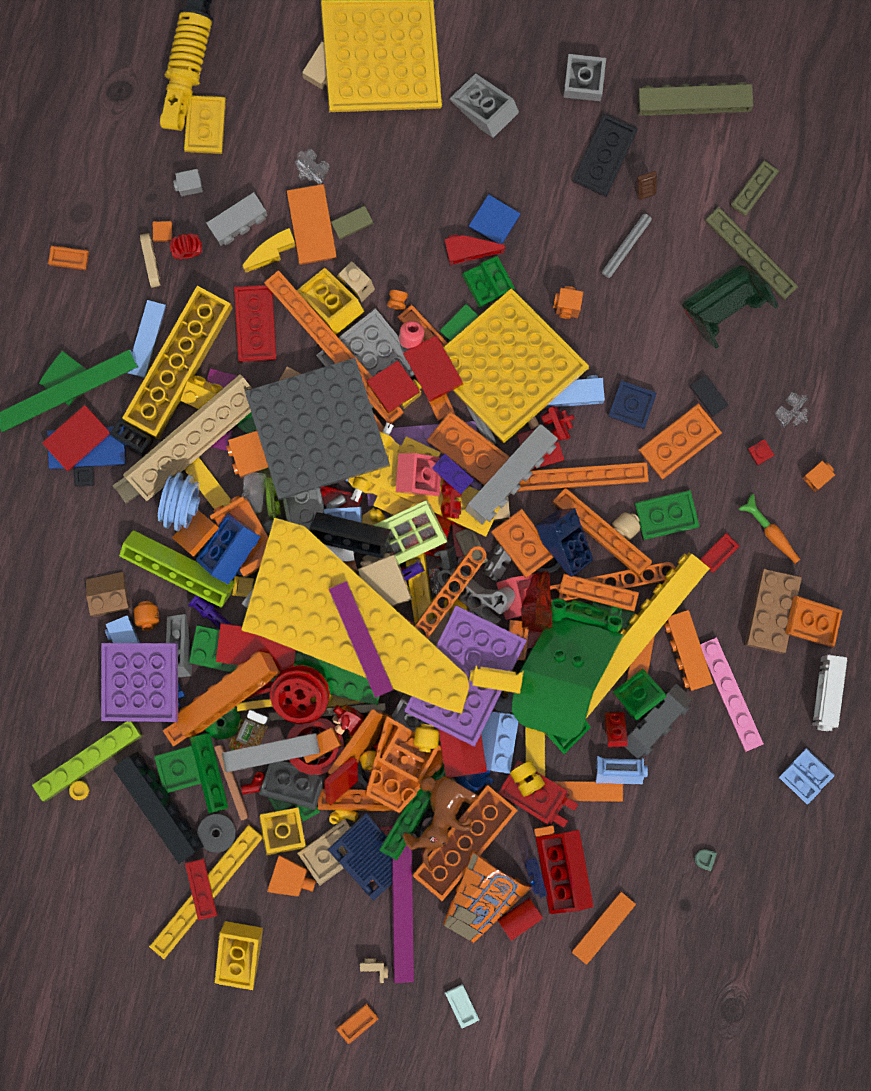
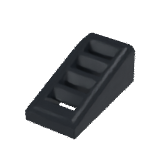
M119 419L110 432L111 437L144 457L153 443L152 437ZM122 427H124L125 430L123 431L121 436L118 435ZM129 431H130V432H131V435L129 436L128 439H125V437L127 436V434H128ZM135 436H137L138 439L136 440V442L132 443ZM143 440L144 444L141 447H139L140 443Z

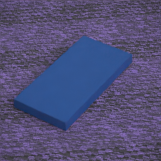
M106 427V429H107L109 432H111L112 429L114 428V427ZM122 427L118 435L121 436V434L124 431V427ZM56 430L47 431V436L49 437ZM109 435L74 467L126 465L125 445ZM48 450L49 469H63L64 467Z

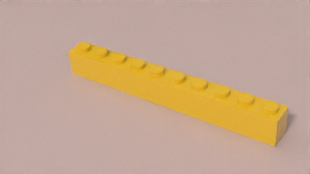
M688 552L687 555L684 553L679 558L678 566L675 569L672 568L666 574L665 582L658 584L653 590L654 595L651 599L647 598L642 603V610L638 614L635 613L629 619L628 623L630 624L626 629L619 631V633L623 634V638L593 693L587 717L710 569L692 553Z

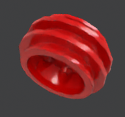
M304 665L289 666L282 670L275 678L270 692L271 704L277 714L285 720L296 724L311 723L320 718L326 710L330 697L329 685L324 676L314 668ZM289 685L291 689L287 690L284 687ZM315 697L316 702L311 701L310 698Z
M321 717L311 723L295 724L289 731L287 739L300 737L303 734L305 736L313 734V728H318L319 734L330 728L335 730L336 725ZM336 732L342 745L331 750L330 757H325L324 755L318 757L319 761L317 764H312V762L306 763L304 757L289 759L291 764L299 771L309 775H321L328 772L344 749L342 734Z

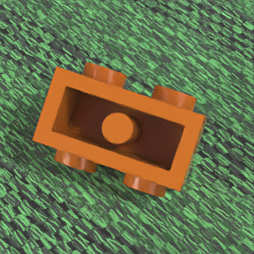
M570 286L561 288L560 293H556L553 308L556 309V315L563 319L578 318L583 291H577L576 288Z

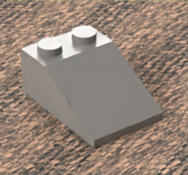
M476 73L450 98V101L492 138L519 113L512 97Z

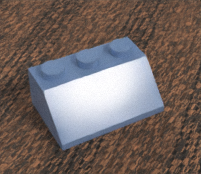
M492 712L481 733L487 770L510 774L518 721L512 714Z

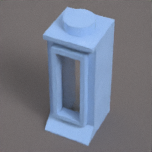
M597 756L596 783L643 784L644 777H647L648 767L644 766V758L609 759Z

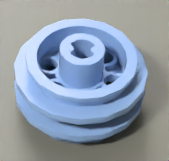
M180 472L176 474L175 478L173 475L168 477L158 509V521H163L164 528L168 529L174 523L175 531H180L182 526L187 529L192 517L196 515L200 503V497H198L199 482L194 483L192 475H188L186 480H183V474Z

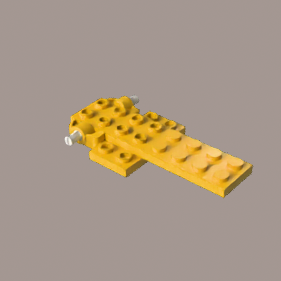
M386 422L383 431H379L390 466L350 478L348 482L355 488L350 499L353 501L355 499L358 502L362 492L374 494L377 498L373 506L391 515H396L427 500L433 512L442 516L441 504L443 503V494L441 493V486L444 480L442 477L440 496L412 495L396 492L398 454L418 453L439 457L441 452L407 436L402 446L389 436L394 426ZM468 486L460 498L455 497V501H461V515H459V519H446L486 537L495 517L490 522L486 520L482 525L465 511L468 503L479 492V490Z

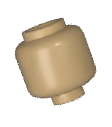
M624 512L612 523V527L629 541L640 531V520L635 514Z

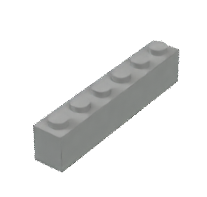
M540 424L468 503L465 511L482 525L486 520L490 522L497 514L495 510L498 507L502 509L509 501L507 497L510 494L514 495L521 486L519 484L521 481L524 480L526 482L533 474L531 470L534 467L538 469L545 461L543 457L546 454L550 455L556 449L555 443L558 438Z

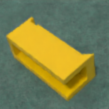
M476 666L475 670L471 669L470 681H473V686L520 693L524 671L516 675V672L486 667L478 669V666Z

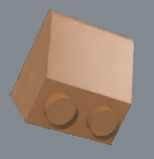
M124 572L86 579V597L90 616L97 617L131 610Z

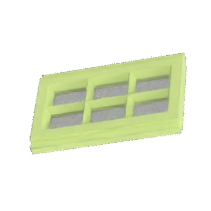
M427 500L374 524V526L391 530L390 545L386 554L395 555L399 564L447 542L446 535Z

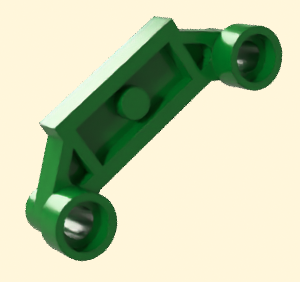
M556 598L551 603V619L558 622L562 618H570L617 633L622 628V618L617 615H610L609 610L573 599L572 602L566 603L565 600Z

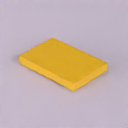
M191 96L189 98L186 115L185 152L222 154L225 97Z

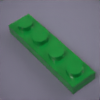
M210 733L191 737L190 741L208 813L227 809L228 804Z

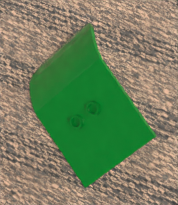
M550 618L521 669V672L524 671L520 693H514L512 700V712L515 719L527 728L566 739L577 737L584 727L593 693L618 648L623 634L564 618L558 622Z

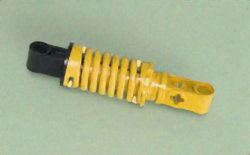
M188 0L186 9H181L178 12L180 20L177 22L178 27L174 35L173 48L169 57L170 62H168V68L165 72V77L170 81L166 87L167 95L160 118V125L163 129L181 131L184 127L189 98L193 93L192 86H198L200 83L199 78L202 69L200 65L203 64L202 58L205 56V45L208 43L207 38L214 21L208 15L212 0Z

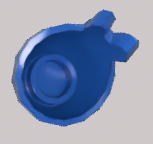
M489 770L487 772L455 777L456 783L472 793L477 792L484 785L493 783L494 780L488 777L490 775Z

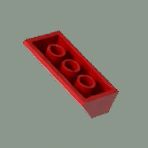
M572 830L536 837L549 913L575 912L594 907L580 831Z

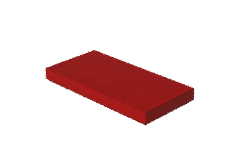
M266 285L234 287L238 362L277 360L273 293Z
M220 624L216 662L239 665L251 659L254 653L264 652L271 655L279 671L295 665V649L265 637L242 631L241 625Z

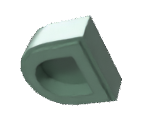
M707 849L699 850L694 858L696 865L711 871L717 853Z

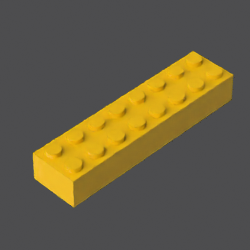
M199 286L196 287L122 418L125 422L159 440L180 403L187 381L197 373L232 311L231 303Z

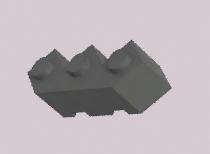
M676 683L665 693L667 697L654 706L627 735L628 744L625 748L637 759L643 754L647 756L654 747L652 745L662 734L665 736L672 729L670 725L680 714L682 716L685 715L691 708L689 703L693 698Z

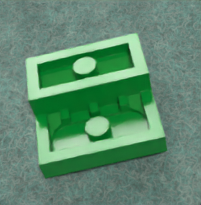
M498 256L482 262L479 266L462 274L479 308L501 298L511 288L515 290Z
M61 351L39 384L48 389L87 369ZM76 398L65 402V404L70 406Z

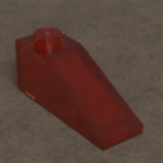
M549 571L532 576L521 608L522 628L534 631L552 628Z

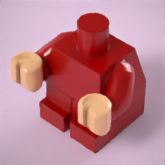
M336 705L333 709L336 713L332 718V721L337 725L335 731L343 734L345 729H348L349 734L353 737L365 720L364 715L347 705H344L342 708Z

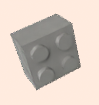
M569 54L563 97L601 101L606 58Z

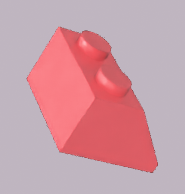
M418 453L398 454L396 492L412 495L440 496L441 476L432 469L440 457Z
M531 574L527 578L524 576L513 577L497 582L498 590L503 587H510L515 593L513 603L504 612L505 620L547 611L538 574Z

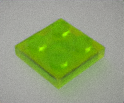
M272 477L264 479L269 520H272L281 514L279 501H275L277 493Z

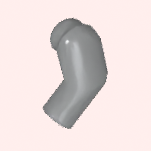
M341 494L329 501L326 509L339 508L347 500Z

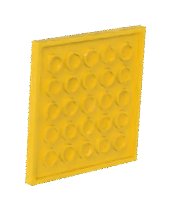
M321 0L329 112L438 109L442 107L433 0Z
M512 288L443 347L463 381V385L454 389L453 392L503 443L589 369V365Z

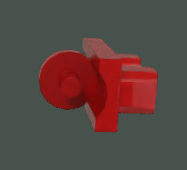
M552 406L548 408V412L541 416L545 425L554 423L556 429L550 432L558 438L557 441L570 439L568 430L573 428L571 421L575 419L574 415L568 416L566 410L560 413L558 407Z

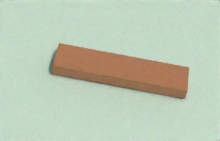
M224 745L216 746L214 748L241 820L247 819L249 814L234 772L225 773L222 753L226 752Z

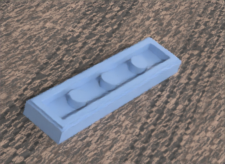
M147 300L132 352L138 368L128 372V374L146 377L166 305Z

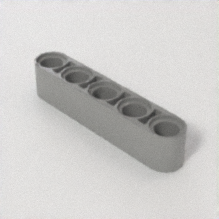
M310 734L224 752L222 757L226 773L320 753L317 734Z

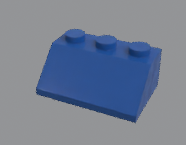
M227 513L218 526V530L209 539L196 561L210 575L229 584L236 576L240 566L246 561L253 547L257 545L261 536L233 515Z

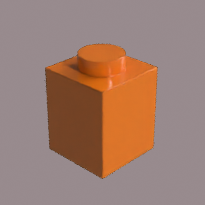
M821 461L802 479L816 492L835 476L833 473L834 469L829 463Z

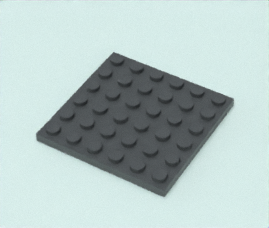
M355 358L245 391L278 500L390 466Z

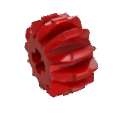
M196 234L178 235V237H174L170 241V251L175 259L194 258L202 252V242Z

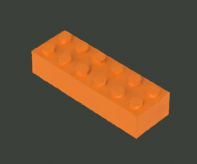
M487 785L478 795V799L457 820L463 823L470 817L473 821L471 823L473 828L469 831H461L452 827L448 831L450 840L447 845L433 850L428 855V861L432 870L430 871L423 862L412 876L443 901L464 876L463 871L465 866H468L471 851L481 855L518 810Z

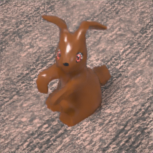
M428 776L424 777L420 782V788L423 791H431L430 802L434 812L432 824L419 838H415L406 832L403 834L405 844L411 850L424 847L421 857L430 871L432 869L428 861V854L432 850L447 845L450 840L448 828L453 827L461 831H469L473 828L471 825L473 822L472 818L469 817L465 822L460 823L456 820V814L462 802L471 804L478 799L476 794L445 776L439 780Z

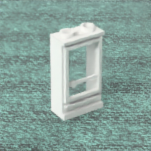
M825 655L821 657L820 661L823 662V666H820L822 671L819 672L813 717L815 722H812V725L817 726V730L832 731V728H838L847 658Z

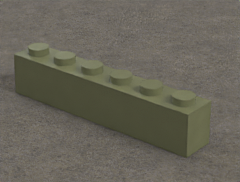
M739 82L736 85L719 83L717 86H710L706 83L699 84L698 86L683 84L679 87L663 85L661 88L643 86L638 91V116L751 112L753 108L752 84H747L746 82Z

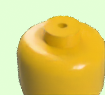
M367 751L360 756L361 766L364 770L372 771L376 756L375 751Z

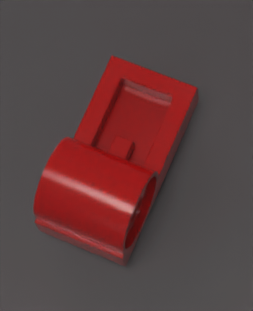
M624 712L605 713V734L607 735L608 747H626L628 744Z

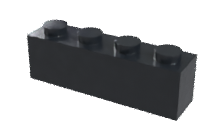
M319 512L316 513L310 525V532L325 545L378 558H384L390 545V529Z

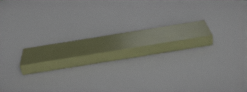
M720 207L705 219V222L783 300H786L798 288Z

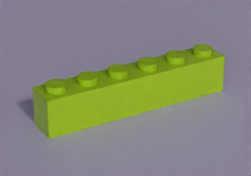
M134 530L124 541L119 555L131 563L221 608L231 595L236 582L234 580H231L229 584L222 582L210 575L198 562Z
M126 721L32 786L42 801H48L73 782L79 780L134 743L143 734L134 721Z

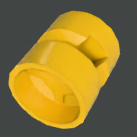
M528 761L510 772L514 782L520 784L518 788L523 797L532 794L545 785L541 776L536 775L537 769L532 761ZM531 777L532 781L526 783L525 780Z

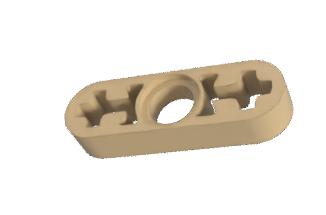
M150 233L140 235L150 286L151 288L161 286L151 236Z

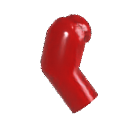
M257 772L251 784L241 785L242 795L259 792L265 775L262 772Z

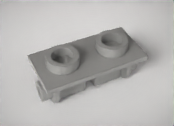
M500 544L495 547L494 555L485 564L483 575L490 577L495 582L501 579L506 570V567L501 565L502 562L508 565L511 562V558Z

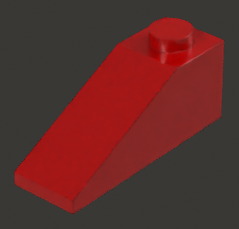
M453 234L448 236V239H445L449 265L505 253V245L478 238Z

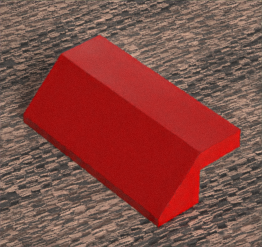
M439 729L447 778L487 772L482 734L476 745L472 746Z

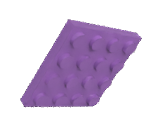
M101 643V721H178V643Z

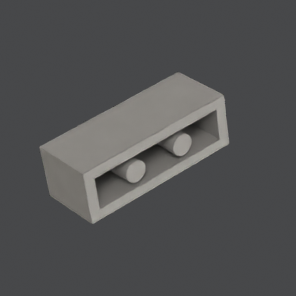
M253 192L206 224L220 246L223 244L228 245L234 240L235 236L247 233L250 230L249 227L255 223L256 225L262 223L268 215Z

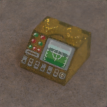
M245 717L244 720L240 719L236 728L239 732L236 738L232 737L228 746L231 748L230 751L260 745L268 726L248 717Z

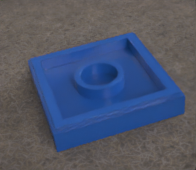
M488 194L471 221L469 228L492 242L503 244L521 214Z

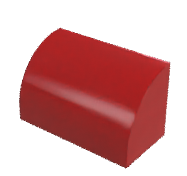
M528 898L502 916L498 922L512 941L542 920L543 917L531 899Z

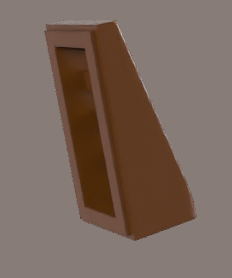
M656 171L637 177L634 188L638 199L641 200L656 194Z

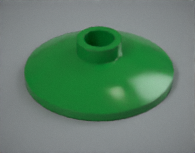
M234 707L219 718L224 720L225 723L223 725H219L215 721L205 729L213 738H230L240 727V713Z

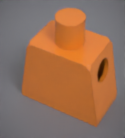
M279 855L267 892L300 896L302 889L313 892L316 880L306 878L307 868Z

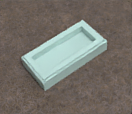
M463 984L445 992L461 1028L479 1021Z

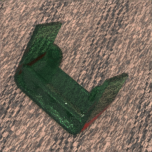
M737 266L688 298L682 307L702 338L717 349L719 345L715 337L720 330L718 327L719 323L746 305L751 308H760L766 302L774 308H778L779 305L768 282L746 266Z

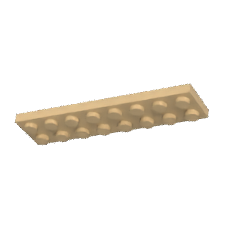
M241 374L238 375L126 471L123 476L148 501L165 486L170 475H173L175 478L178 472L181 473L251 412L245 391L252 389V387Z

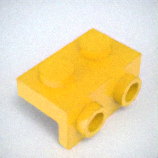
M193 375L187 381L180 401L200 409L219 393L223 387L207 382L201 376Z

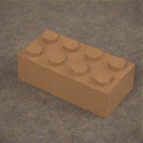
M766 569L760 571L744 646L779 654L786 653L789 635L785 634L793 597L798 596L801 577Z

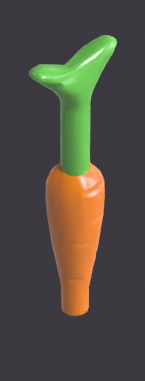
M751 494L747 504L739 507V511L750 512L764 527L765 536L796 564L801 559L795 553L780 528L775 524H770L758 510L755 496Z

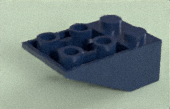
M575 508L557 510L536 525L542 544L570 577H573L593 561L592 553Z

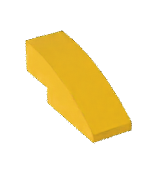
M290 228L277 233L261 244L243 264L245 273L281 260L280 252L296 247Z

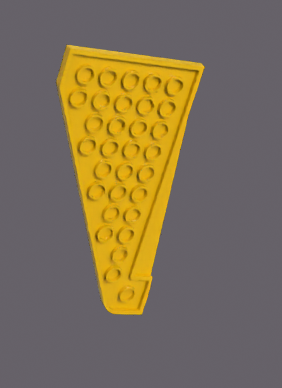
M274 518L242 631L265 637L367 678L329 591L330 588L347 581L393 689L443 709L462 714L470 687L466 674L305 526Z

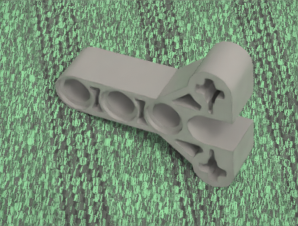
M456 566L439 573L438 581L442 586L449 578L448 574L451 575ZM460 569L462 576L467 577L468 575ZM473 579L466 585V591L463 590L458 596V599L469 607L470 613L497 626L501 619L491 612L490 607L500 615L509 609L515 599V593L510 587H503L500 590H487ZM452 581L449 584V590L451 592L458 591V583Z

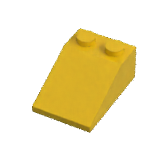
M326 268L322 269L297 290L335 335L364 312L358 299Z
M224 922L219 936L215 984L249 990L254 989L263 928Z

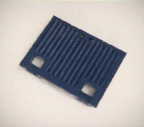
M365 813L327 850L374 901L392 884L391 857L379 851L387 836ZM341 846L347 850L344 856L338 851ZM372 880L378 885L375 890L369 885Z

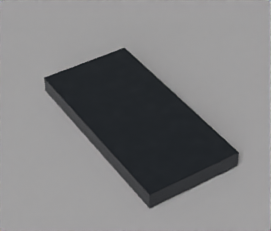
M603 114L572 182L607 197L638 129Z

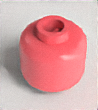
M408 321L401 326L399 342L404 348L411 349L423 342L424 329L420 323Z

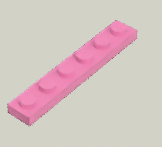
M717 637L700 644L710 674L744 751L746 752L763 745Z

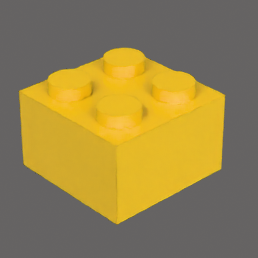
M299 808L261 814L259 816L266 855L305 848Z

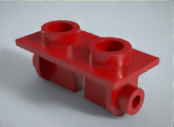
M443 480L441 486V493L443 494V503L441 504L442 519H459V515H461V501H455V497L460 498L461 494Z

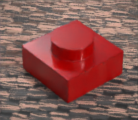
M765 439L748 449L757 466L774 456Z

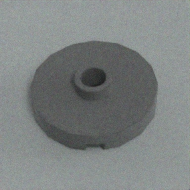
M212 814L201 821L197 836L200 838L204 849L219 853L232 846L236 839V828L229 817L223 814ZM214 830H219L220 835L218 837L213 835Z

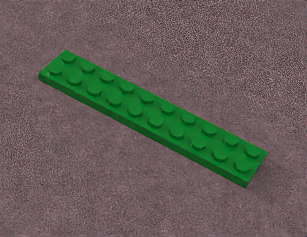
M198 624L189 663L227 672L235 671L238 666L216 662L220 629ZM296 650L295 665L312 667L321 673L328 682L330 695L378 705L380 696L375 698L367 678Z

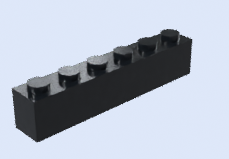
M138 751L113 767L115 773L178 864L204 847L200 838L191 829L189 822L182 816L178 806L173 803L167 790L162 787L155 773L150 770L144 757Z

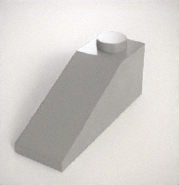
M186 614L168 616L166 643H178V678L191 676L192 663H189L191 647Z

